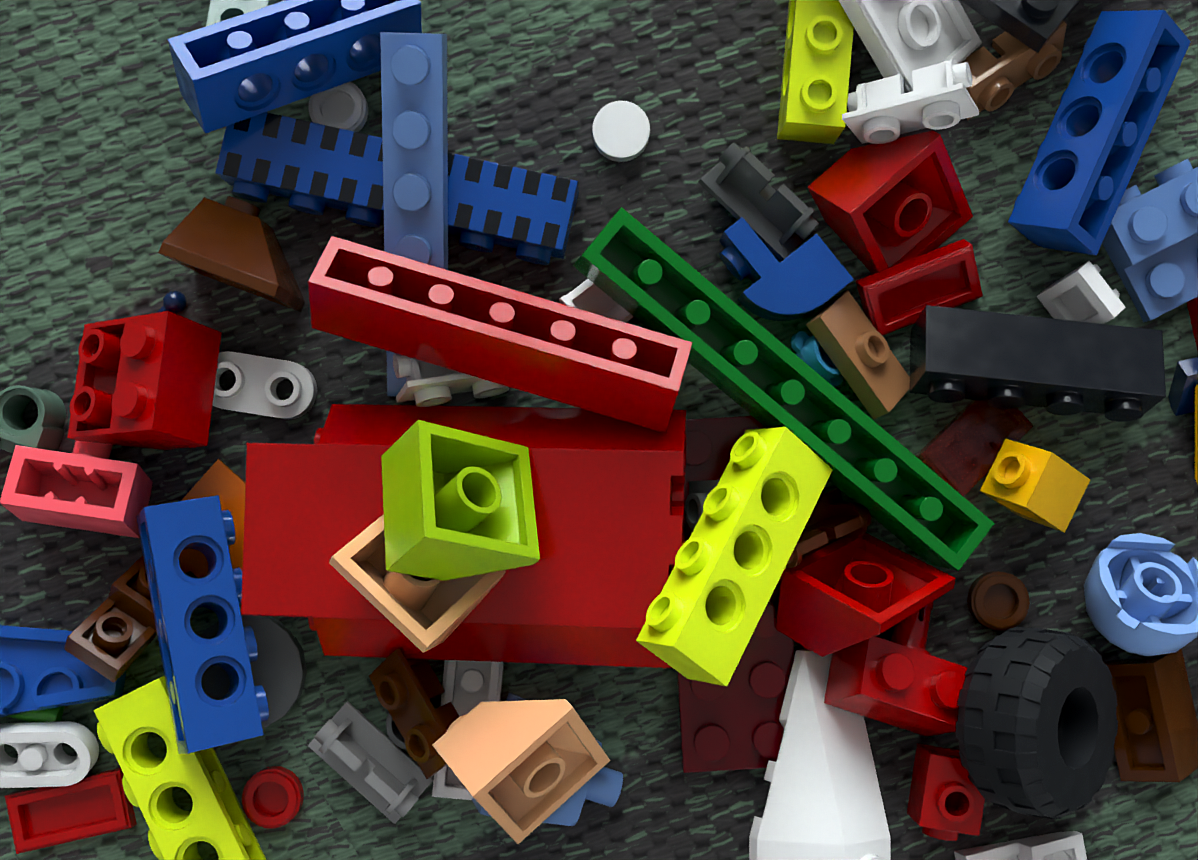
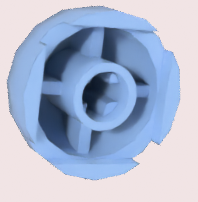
M1143 533L1118 536L1096 557L1084 583L1086 612L1094 627L1110 643L1126 652L1143 656L1175 653L1198 637V561L1192 557L1186 563L1180 556L1170 552L1175 544L1161 537Z

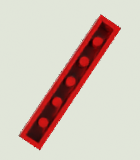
M331 236L308 281L311 326L313 329L662 433L666 432L693 343Z

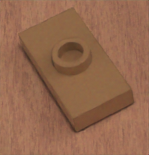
M848 290L834 297L806 324L873 419L889 413L910 389L909 375L890 350L885 338L877 332Z

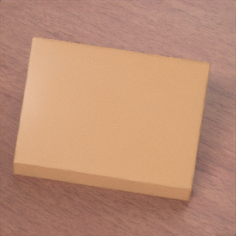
M384 514L335 553L329 561L331 566L423 653L443 643L507 572L501 570L442 581L386 571Z

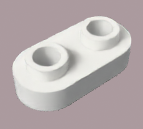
M230 351L219 353L213 406L225 410L274 418L295 419L306 414L314 405L317 397L316 380L312 373L304 366L292 361ZM232 370L235 374L236 382L230 390L224 391L219 384L220 376L223 372ZM289 379L293 384V393L288 399L280 400L276 394V387L280 381Z
M71 721L0 724V788L71 786L80 782L97 762L99 756L98 741L94 734L82 724ZM62 743H66L74 748L77 756L67 755L62 748ZM4 744L13 746L18 753V758L8 756L4 750Z

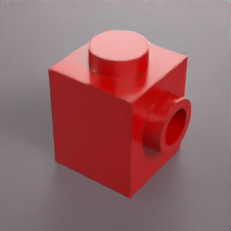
M917 743L907 814L922 827L923 834L933 838L957 841L959 833L979 836L985 798L968 778L969 773L962 766L958 753L960 750Z

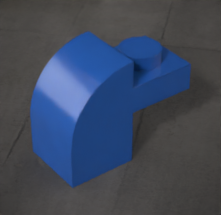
M743 217L726 229L719 240L725 248L719 255L728 270L738 280L741 281L748 276L753 283L737 300L753 314L768 320L791 321L805 317L817 310L854 280L817 233L781 262L775 258Z

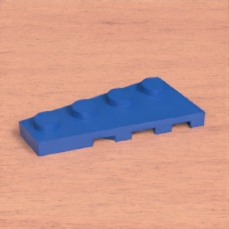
M0 625V717L123 696L127 670L113 683L64 650L67 637L73 631Z

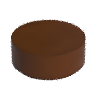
M991 571L982 574L972 583L968 592L967 602L971 615L979 624L993 630L1003 631L1016 627L1024 620L1029 610L1030 598L1026 586L1019 578L1006 572Z

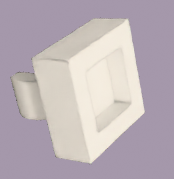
M1090 261L1054 282L1037 296L1054 319L1105 324L1126 308L1119 299L1120 293L1117 289L1112 290L1099 274L1101 271L1100 267L1097 264L1092 265Z

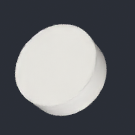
M352 82L310 97L308 108L313 123L359 132L367 121V101L361 90Z
M628 101L611 102L601 108L595 116L592 129L593 141L597 150L604 157L617 162L630 161L638 157L648 144L650 135L648 117L634 103Z

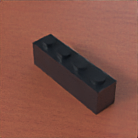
M926 305L911 328L909 393L928 395L931 400L940 403H954L963 399L987 401L990 407L997 409H1014L1026 405L1044 407L1047 412L1054 415H1074L1080 412L1105 414V418L1111 421H1133L1141 418L1166 397L1162 330Z

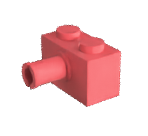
M75 441L72 453L15 445L0 504L20 520L26 522L140 538L136 516L143 507L148 506L153 482L139 464L109 459L113 444Z

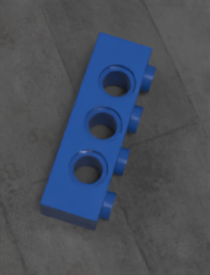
M284 0L169 38L167 40L180 93L206 134L381 71L380 32L422 33L421 2L419 0Z
M1165 10L1101 11L1093 31L1084 45L1081 58L1067 89L1061 97L1058 110L1044 141L1038 149L1035 162L1021 193L1015 201L1014 209L1008 220L1009 224L1032 243L1043 248L1097 256L1191 42Z
M219 495L143 507L136 516L178 753L189 754L264 735L261 722L267 721L269 718L268 701L263 686H254L250 662L257 661V643L252 627H243L239 606L242 599V571L239 567L232 568L228 545L235 543V527L231 512L229 510H221ZM195 549L204 554L208 561V572L204 578H191L182 571L179 565L181 551ZM196 607L209 608L217 615L219 629L212 639L201 638L192 630L190 617ZM211 665L223 668L230 679L229 690L220 700L210 698L202 689V675Z

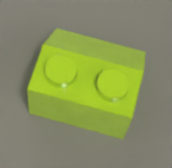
M417 420L381 456L386 571L446 581L529 566L540 560L528 447Z

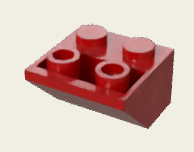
M170 311L84 324L83 337L78 349L79 364L75 390L70 402L71 417L67 438L76 441L161 450L207 446L222 332Z

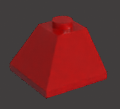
M933 130L897 138L889 143L870 144L850 149L807 187L825 222L872 274L936 250L973 217L942 137Z
M867 533L858 538L842 537L802 559L800 565L784 569L781 577L776 630L800 643L804 648L824 657L883 633L954 589L956 578Z

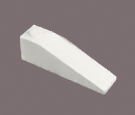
M808 649L796 650L779 716L784 733L777 761L768 760L764 780L771 782L763 817L754 816L749 836V860H891V837L864 716L824 703L832 653L821 657Z

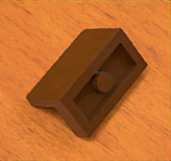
M1180 649L1175 653L1156 655L1152 658L1120 659L1103 662L1109 667L1113 677L1111 679L1113 688L1117 696L1116 715L1118 730L1115 737L1114 751L1121 781L1181 782L1198 768V722L1182 650Z

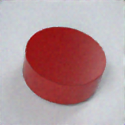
M270 766L258 771L247 781L242 793V805L247 817L256 825L271 829L289 823L301 809L304 799V791L299 778L289 769L280 766Z

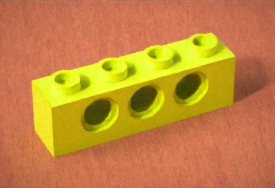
M789 0L777 139L834 144L845 128L846 123L842 120V114L847 113L854 26L838 0Z
M787 427L747 429L743 436L736 441L731 449V459L717 486L711 490L704 501L703 513L690 538L680 547L676 554L675 566L660 595L652 601L647 610L646 622L636 641L687 679L728 686L833 471L826 462Z
M165 676L94 710L99 721L97 723L98 737L103 747L109 753L115 755L124 774L122 778L124 792L130 803L140 808L149 827L148 841L150 847L159 860H203L197 850L198 841L210 843L216 849L219 860H266L214 749L209 748L189 754L178 753ZM149 732L158 734L165 741L167 747L165 759L156 757L149 750L147 745ZM173 787H181L190 794L193 802L192 811H184L174 803L172 797Z

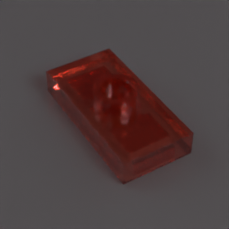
M972 400L915 456L964 497L991 469L1005 438L1018 442L1033 425L1018 408L997 409L990 407L987 404V400Z

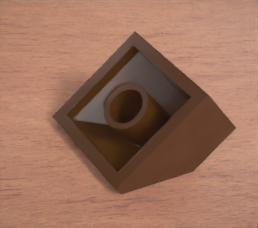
M227 196L223 205L204 197L162 242L159 254L195 273L301 312L305 300L274 230L258 218L261 209L250 203Z

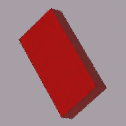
M965 239L856 281L863 312L882 336L914 324L926 305L954 308L983 296L973 246Z
M117 768L86 775L80 782L71 786L34 787L7 794L5 801L16 854L134 827L137 824L133 805L128 800L123 789L122 778L124 774L122 769Z

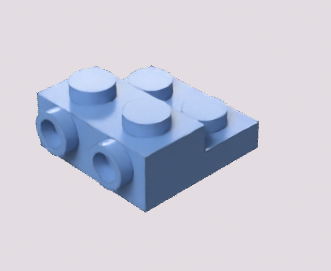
M1188 159L1155 175L1154 178L1159 186L1144 194H1141L1137 185L1126 189L1102 242L1143 322L1151 321L1198 297V167L1193 169Z

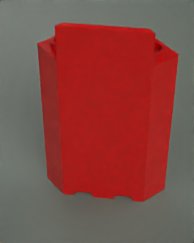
M332 404L324 428L316 430L314 444L247 443L241 615L308 617L310 629L317 631L324 656L387 658L392 652L400 648L406 659L672 668L638 643L636 639L646 622V613L650 604L660 595L675 566L676 554L685 543L686 410H673L666 432L662 433L582 408L417 407L416 405ZM417 420L528 447L540 560L533 565L505 570L507 572L451 635L443 643L424 653L329 564L331 557L384 514L381 456Z

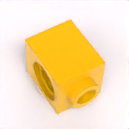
M1005 438L980 492L1027 520L1065 533L1090 479L1053 452Z

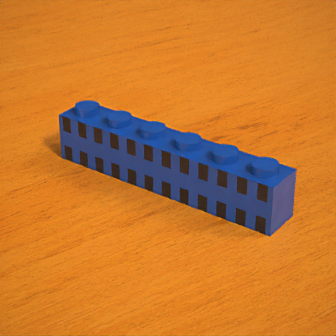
M268 112L226 126L215 173L229 185L233 186V195L255 202L266 203L268 195L272 194L290 198L288 206L301 212L323 215L326 206L347 211L345 219L350 222L368 227H380L381 219H384L383 149L381 137ZM448 152V234L460 236L459 245L481 252H493L494 244L516 248V258L541 265H549L551 256L564 259L579 194L578 181Z

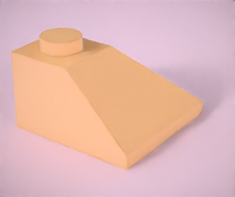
M566 699L480 702L468 714L457 718L449 726L447 732L432 744L473 798L517 844L521 843L611 761L573 706Z

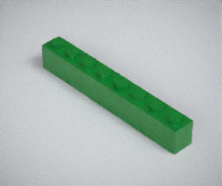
M622 207L573 264L578 271L649 330L693 342L687 361L766 428L787 427L833 469L828 479L855 503L867 508L873 518L929 565L959 571L995 524Z

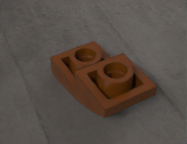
M143 556L111 585L108 598L67 637L64 650L113 683L157 636Z

